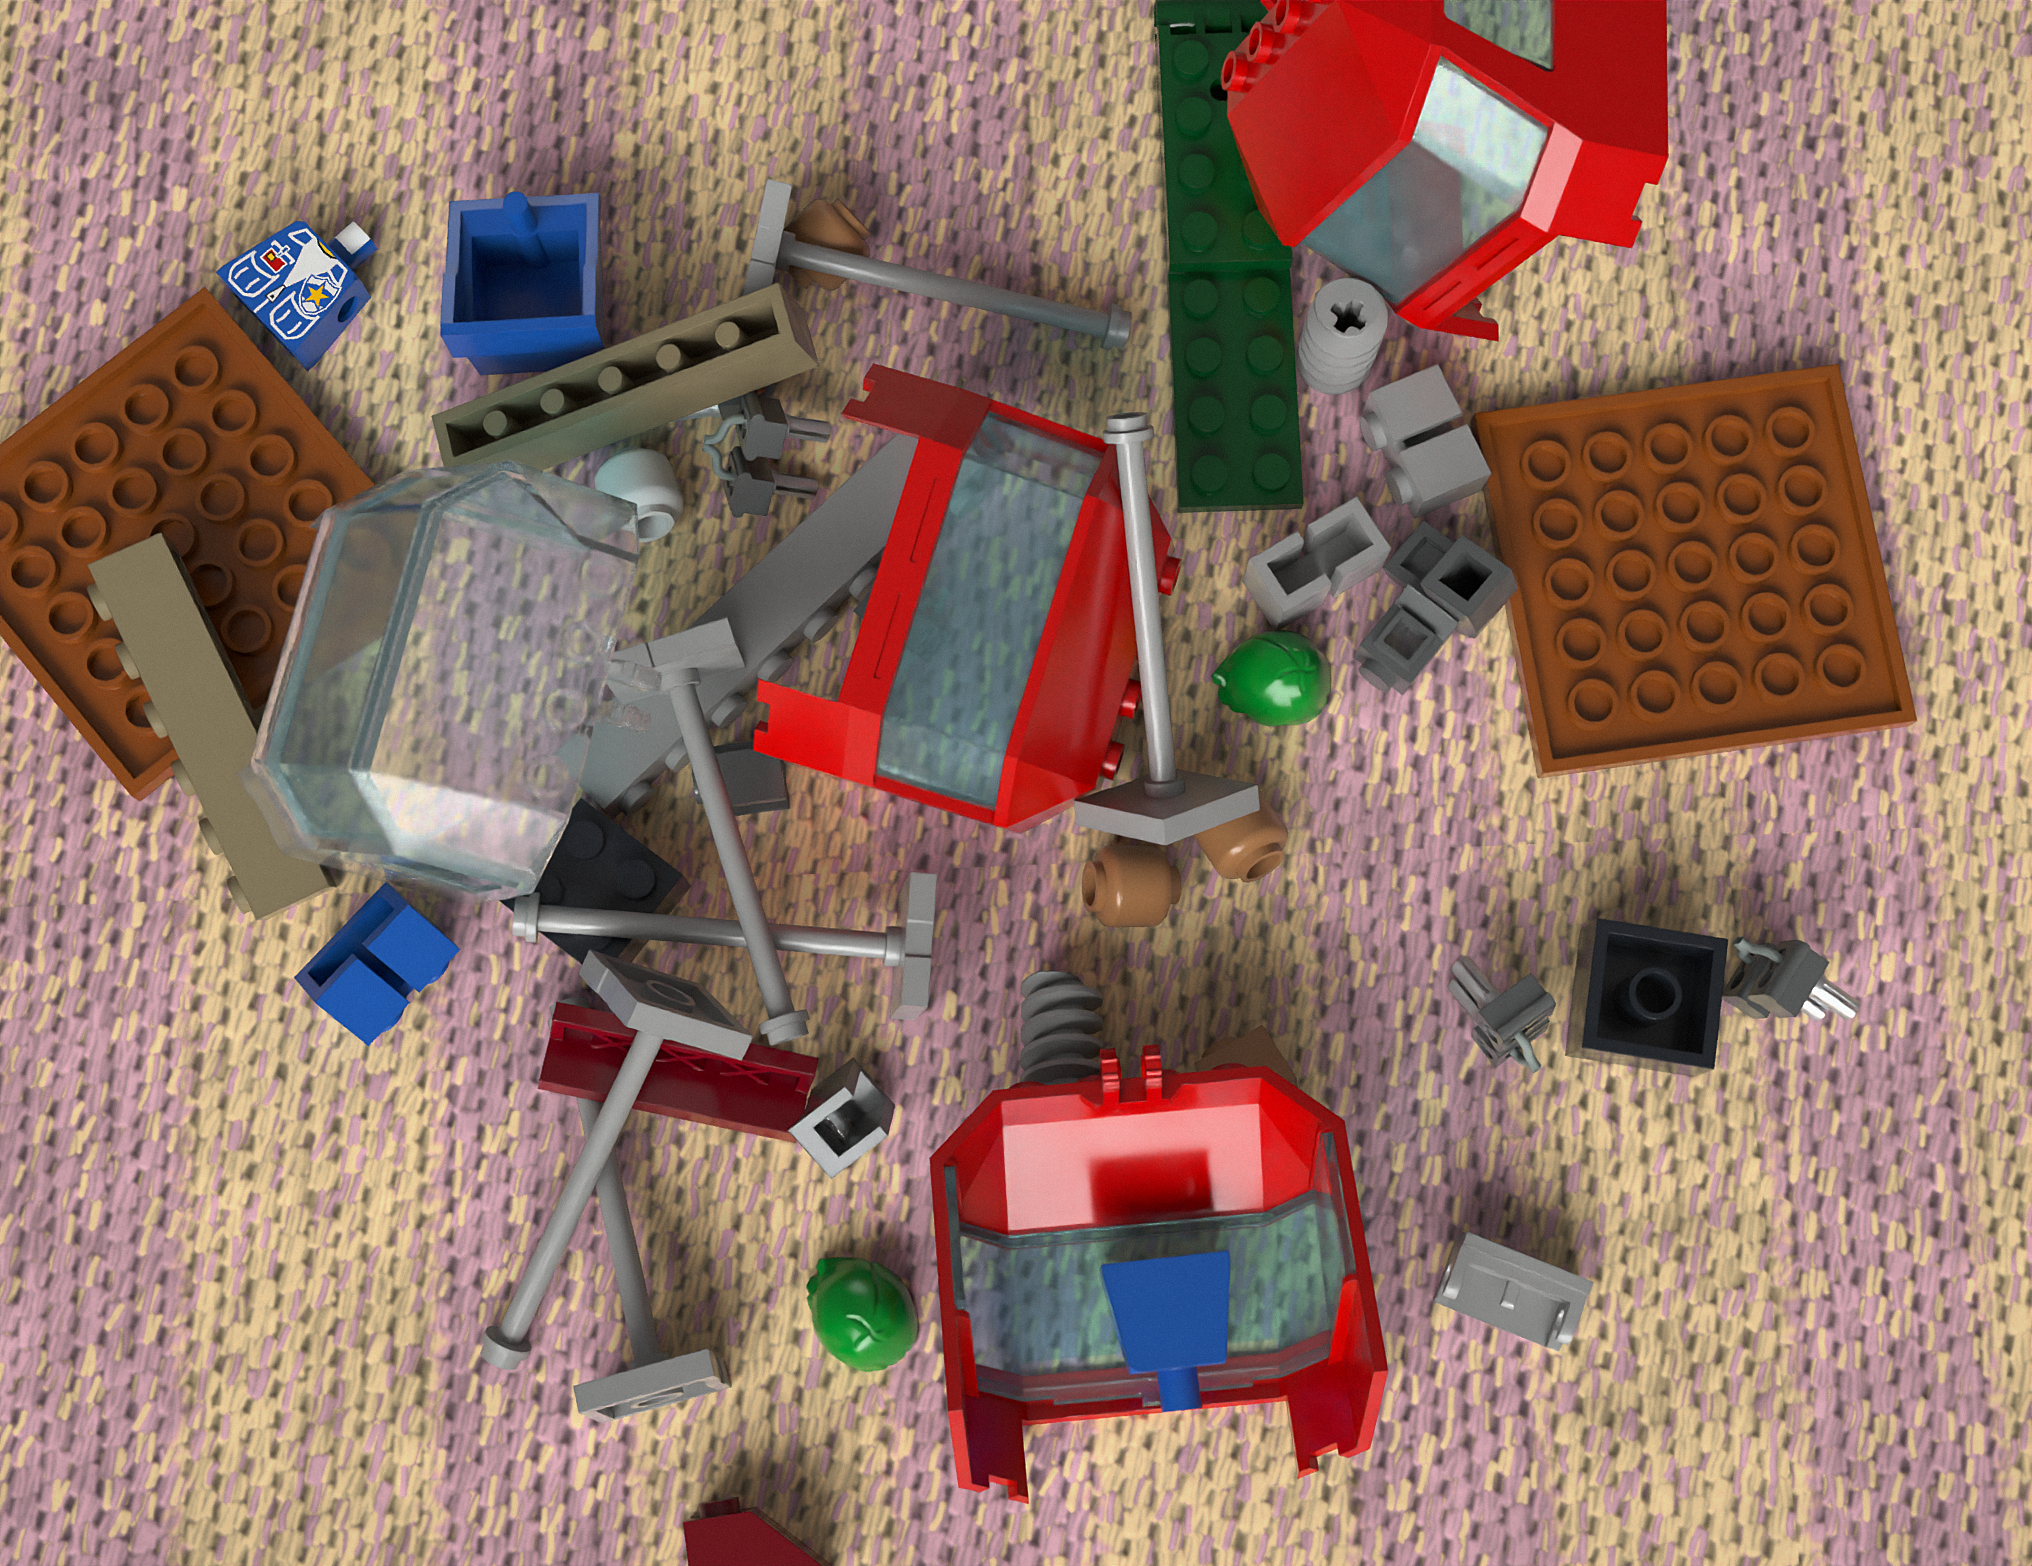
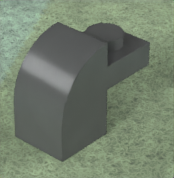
M1424 520L1383 566L1386 575L1404 589L1410 584L1459 622L1455 631L1473 639L1482 632L1518 590V584L1511 568L1464 535H1461L1456 542H1453Z

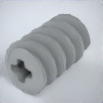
M1340 278L1326 283L1315 293V298L1307 313L1304 329L1296 351V365L1299 373L1312 389L1327 395L1345 394L1357 389L1368 378L1388 327V309L1382 295L1371 284L1357 278Z
M1040 971L1029 975L1022 981L1021 994L1025 998L1021 1004V1018L1025 1022L1021 1027V1042L1025 1047L1021 1051L1020 1066L1025 1072L1021 1075L1020 1082L1036 1081L1044 1085L1076 1083L1079 1079L1087 1076L1100 1075L1099 1063L1088 1059L1096 1058L1099 1056V1049H1103V1042L1099 1038L1090 1036L1101 1031L1103 1027V1018L1099 1014L1091 1012L1102 1006L1103 994L1097 989L1084 986L1079 977L1070 973Z

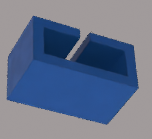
M386 881L294 978L319 1007L369 1046L381 1033L391 1029L400 1020L404 1008L410 1003L406 999L408 994L413 989L420 993L426 985L438 980L448 968L450 960L460 949L437 925Z

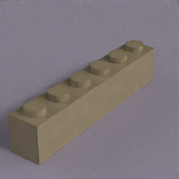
M776 283L432 415L431 417L445 473L474 492L481 494L819 366L804 309L779 283Z
M159 533L88 564L87 566L95 580V583L87 586L90 599L100 617L104 621L113 618L123 639L122 642L115 645L119 660L128 676L132 680L141 677L151 700L143 703L145 714L160 739L169 736L179 759L171 762L173 773L185 795L190 797L196 794L207 817L199 820L200 829L208 846L215 855L225 853L235 875L227 879V885L240 911L243 914L252 911L256 920H268L336 888V883L174 541L163 533Z

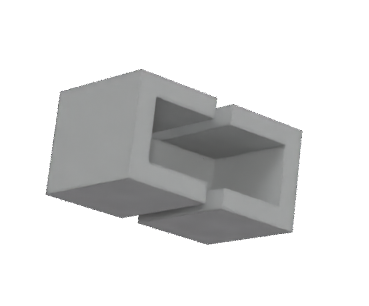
M1438 364L1369 393L1363 409L1364 416L1360 417V428L1369 448L1374 452L1381 449L1385 459H1388L1392 469L1386 472V482L1394 501L1399 506L1408 504L1415 519L1482 491L1491 475V471L1468 424L1453 429L1450 421L1459 418L1462 412Z
M1356 496L1308 524L1303 538L1297 531L1249 559L1242 582L1274 630H1281L1323 605L1328 592L1335 598L1380 571L1391 547ZM1302 550L1305 556L1298 559L1299 554Z

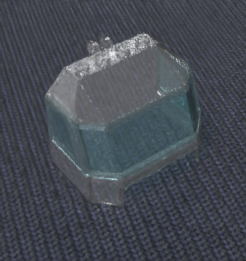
M509 459L499 463L406 470L324 510L309 526L317 529V533L248 766L236 774L249 796L254 798L271 828L269 830L284 855L378 881H387L389 884L471 906L532 894L569 822L595 721L636 732H648L652 717H650V714L638 707L601 700L607 679L645 692L659 691L662 680L661 672L631 661L612 659L640 556L637 504Z

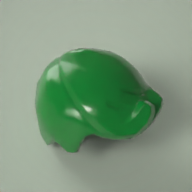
M1288 630L1266 631L1251 636L1248 640L1237 645L1211 675L1214 684L1219 685L1218 696L1223 705H1228L1230 710L1236 713H1245L1252 721L1264 726L1300 725L1313 720L1328 703V694L1331 692V668L1326 656L1309 638L1301 633Z
M820 1258L816 1265L818 1273L810 1277L806 1289L809 1293L807 1301L812 1312L814 1332L824 1348L844 1364L863 1372L884 1370L904 1358L906 1352L911 1350L917 1339L919 1322L912 1298L902 1279L884 1265L869 1262L863 1258Z

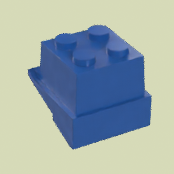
M514 191L507 194L505 198L449 201L446 271L443 273L440 335L453 358L467 357L480 375L547 372L605 349L600 222L601 196L599 193L526 197L523 193Z

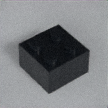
M580 798L501 896L499 901L514 913L516 896L529 897L530 892L541 893L542 905L669 915L691 888V885L682 873L584 799ZM538 931L581 965L589 950L632 963L649 941L644 939Z
M1596 918L1580 929L1565 1056L1690 1077L1714 1070L1728 939Z

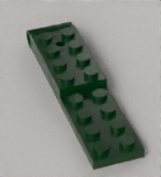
M1154 0V27H1157L1155 52L1178 513L1302 509L1304 504L1290 268L1293 261L1292 246H1286L1281 243L1258 210L1227 117V100L1218 101L1213 98L1215 95H1222L1228 99V91L1224 90L1221 85L1223 64L1228 53L1235 51L1249 35L1253 25L1256 22H1260L1269 12L1260 0Z

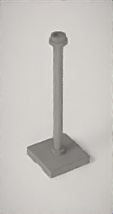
M767 179L743 296L772 285L774 270L788 271L789 265L1102 337L1100 348L1111 350L1113 346L1122 349L1125 347L1130 331L1132 313L1121 310V305L1111 303L1107 313L796 241V233L783 231L792 184Z
M1130 412L1106 417L1107 430L1103 431V440L1106 444H1116L1150 774L1074 800L1077 826L1166 846L1260 810L1257 784L1176 769L1143 441L1154 438V428L1152 425H1148L1147 413Z
M728 618L719 619L680 631L676 634L599 656L598 659L605 682L622 705L660 693L662 695H670L768 1013L769 1020L759 1024L761 1034H767L770 1046L809 1034L805 1022L810 1019L807 1009L796 1012L794 1010L695 687L701 684L702 680L745 668L737 639Z
M910 872L899 890L896 926H886L885 932L768 923L775 948L781 951L883 959V966H893L889 1019L916 1020L928 1007L937 874ZM530 892L529 897L516 896L513 936L526 937V942L536 943L538 931L747 948L738 920L542 905L541 893Z
M593 950L588 951L578 974L601 996L626 1027L636 1029L638 1032L500 1327L489 1326L483 1333L481 1338L483 1347L480 1354L488 1363L501 1369L515 1370L520 1361L528 1358L532 1346L528 1340L524 1339V1336L663 1040H673L742 1061L753 1036L702 984Z
M574 997L559 1001L590 1008L589 1000L586 997ZM556 1003L550 1006V1012L552 1017L548 1019L549 1030H551V1023ZM576 1097L587 1141L604 1103ZM614 1146L596 1183V1189L634 1360L628 1363V1371L573 1386L579 1414L600 1423L610 1422L731 1388L725 1360L716 1357L715 1353L710 1349H703L671 1359L669 1353H661Z

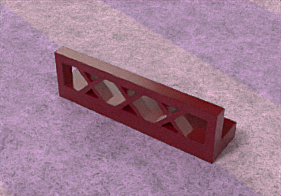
M556 1001L538 1089L604 1103L638 1030L626 1027L613 1013ZM664 1039L631 1109L797 1143V1140L788 1130L805 1111L807 1095L816 1075L819 1058L750 1043L741 1061L687 1044Z

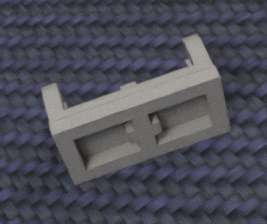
M1467 1231L1457 1233L1433 1302L1559 1352L1562 1343L1570 1344L1594 1282Z

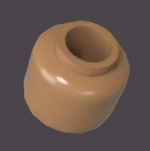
M839 198L832 204L823 199L811 201L783 229V231L796 233V241L860 256H870V248L865 240L871 235V232ZM789 265L788 270L790 275L805 289L815 282L823 289L834 291L848 279Z
M1259 789L1260 810L1193 835L1215 870L1223 878H1240L1242 882H1253L1272 872L1284 859L1285 853L1283 848L1287 843L1288 830Z
M1156 845L1103 846L1096 854L1094 861H1088L1084 866L1082 875L1083 902L1087 911L1094 912L1100 923L1106 927H1155L1161 924L1167 917L1170 905L1177 904L1180 900V872L1176 866L1169 865L1166 854Z

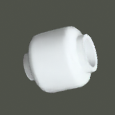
M639 447L622 448L601 465L594 477L595 492L605 523L613 533L635 542H650L665 536L671 531L674 523L677 522L683 511V495L673 466L664 454L655 450Z

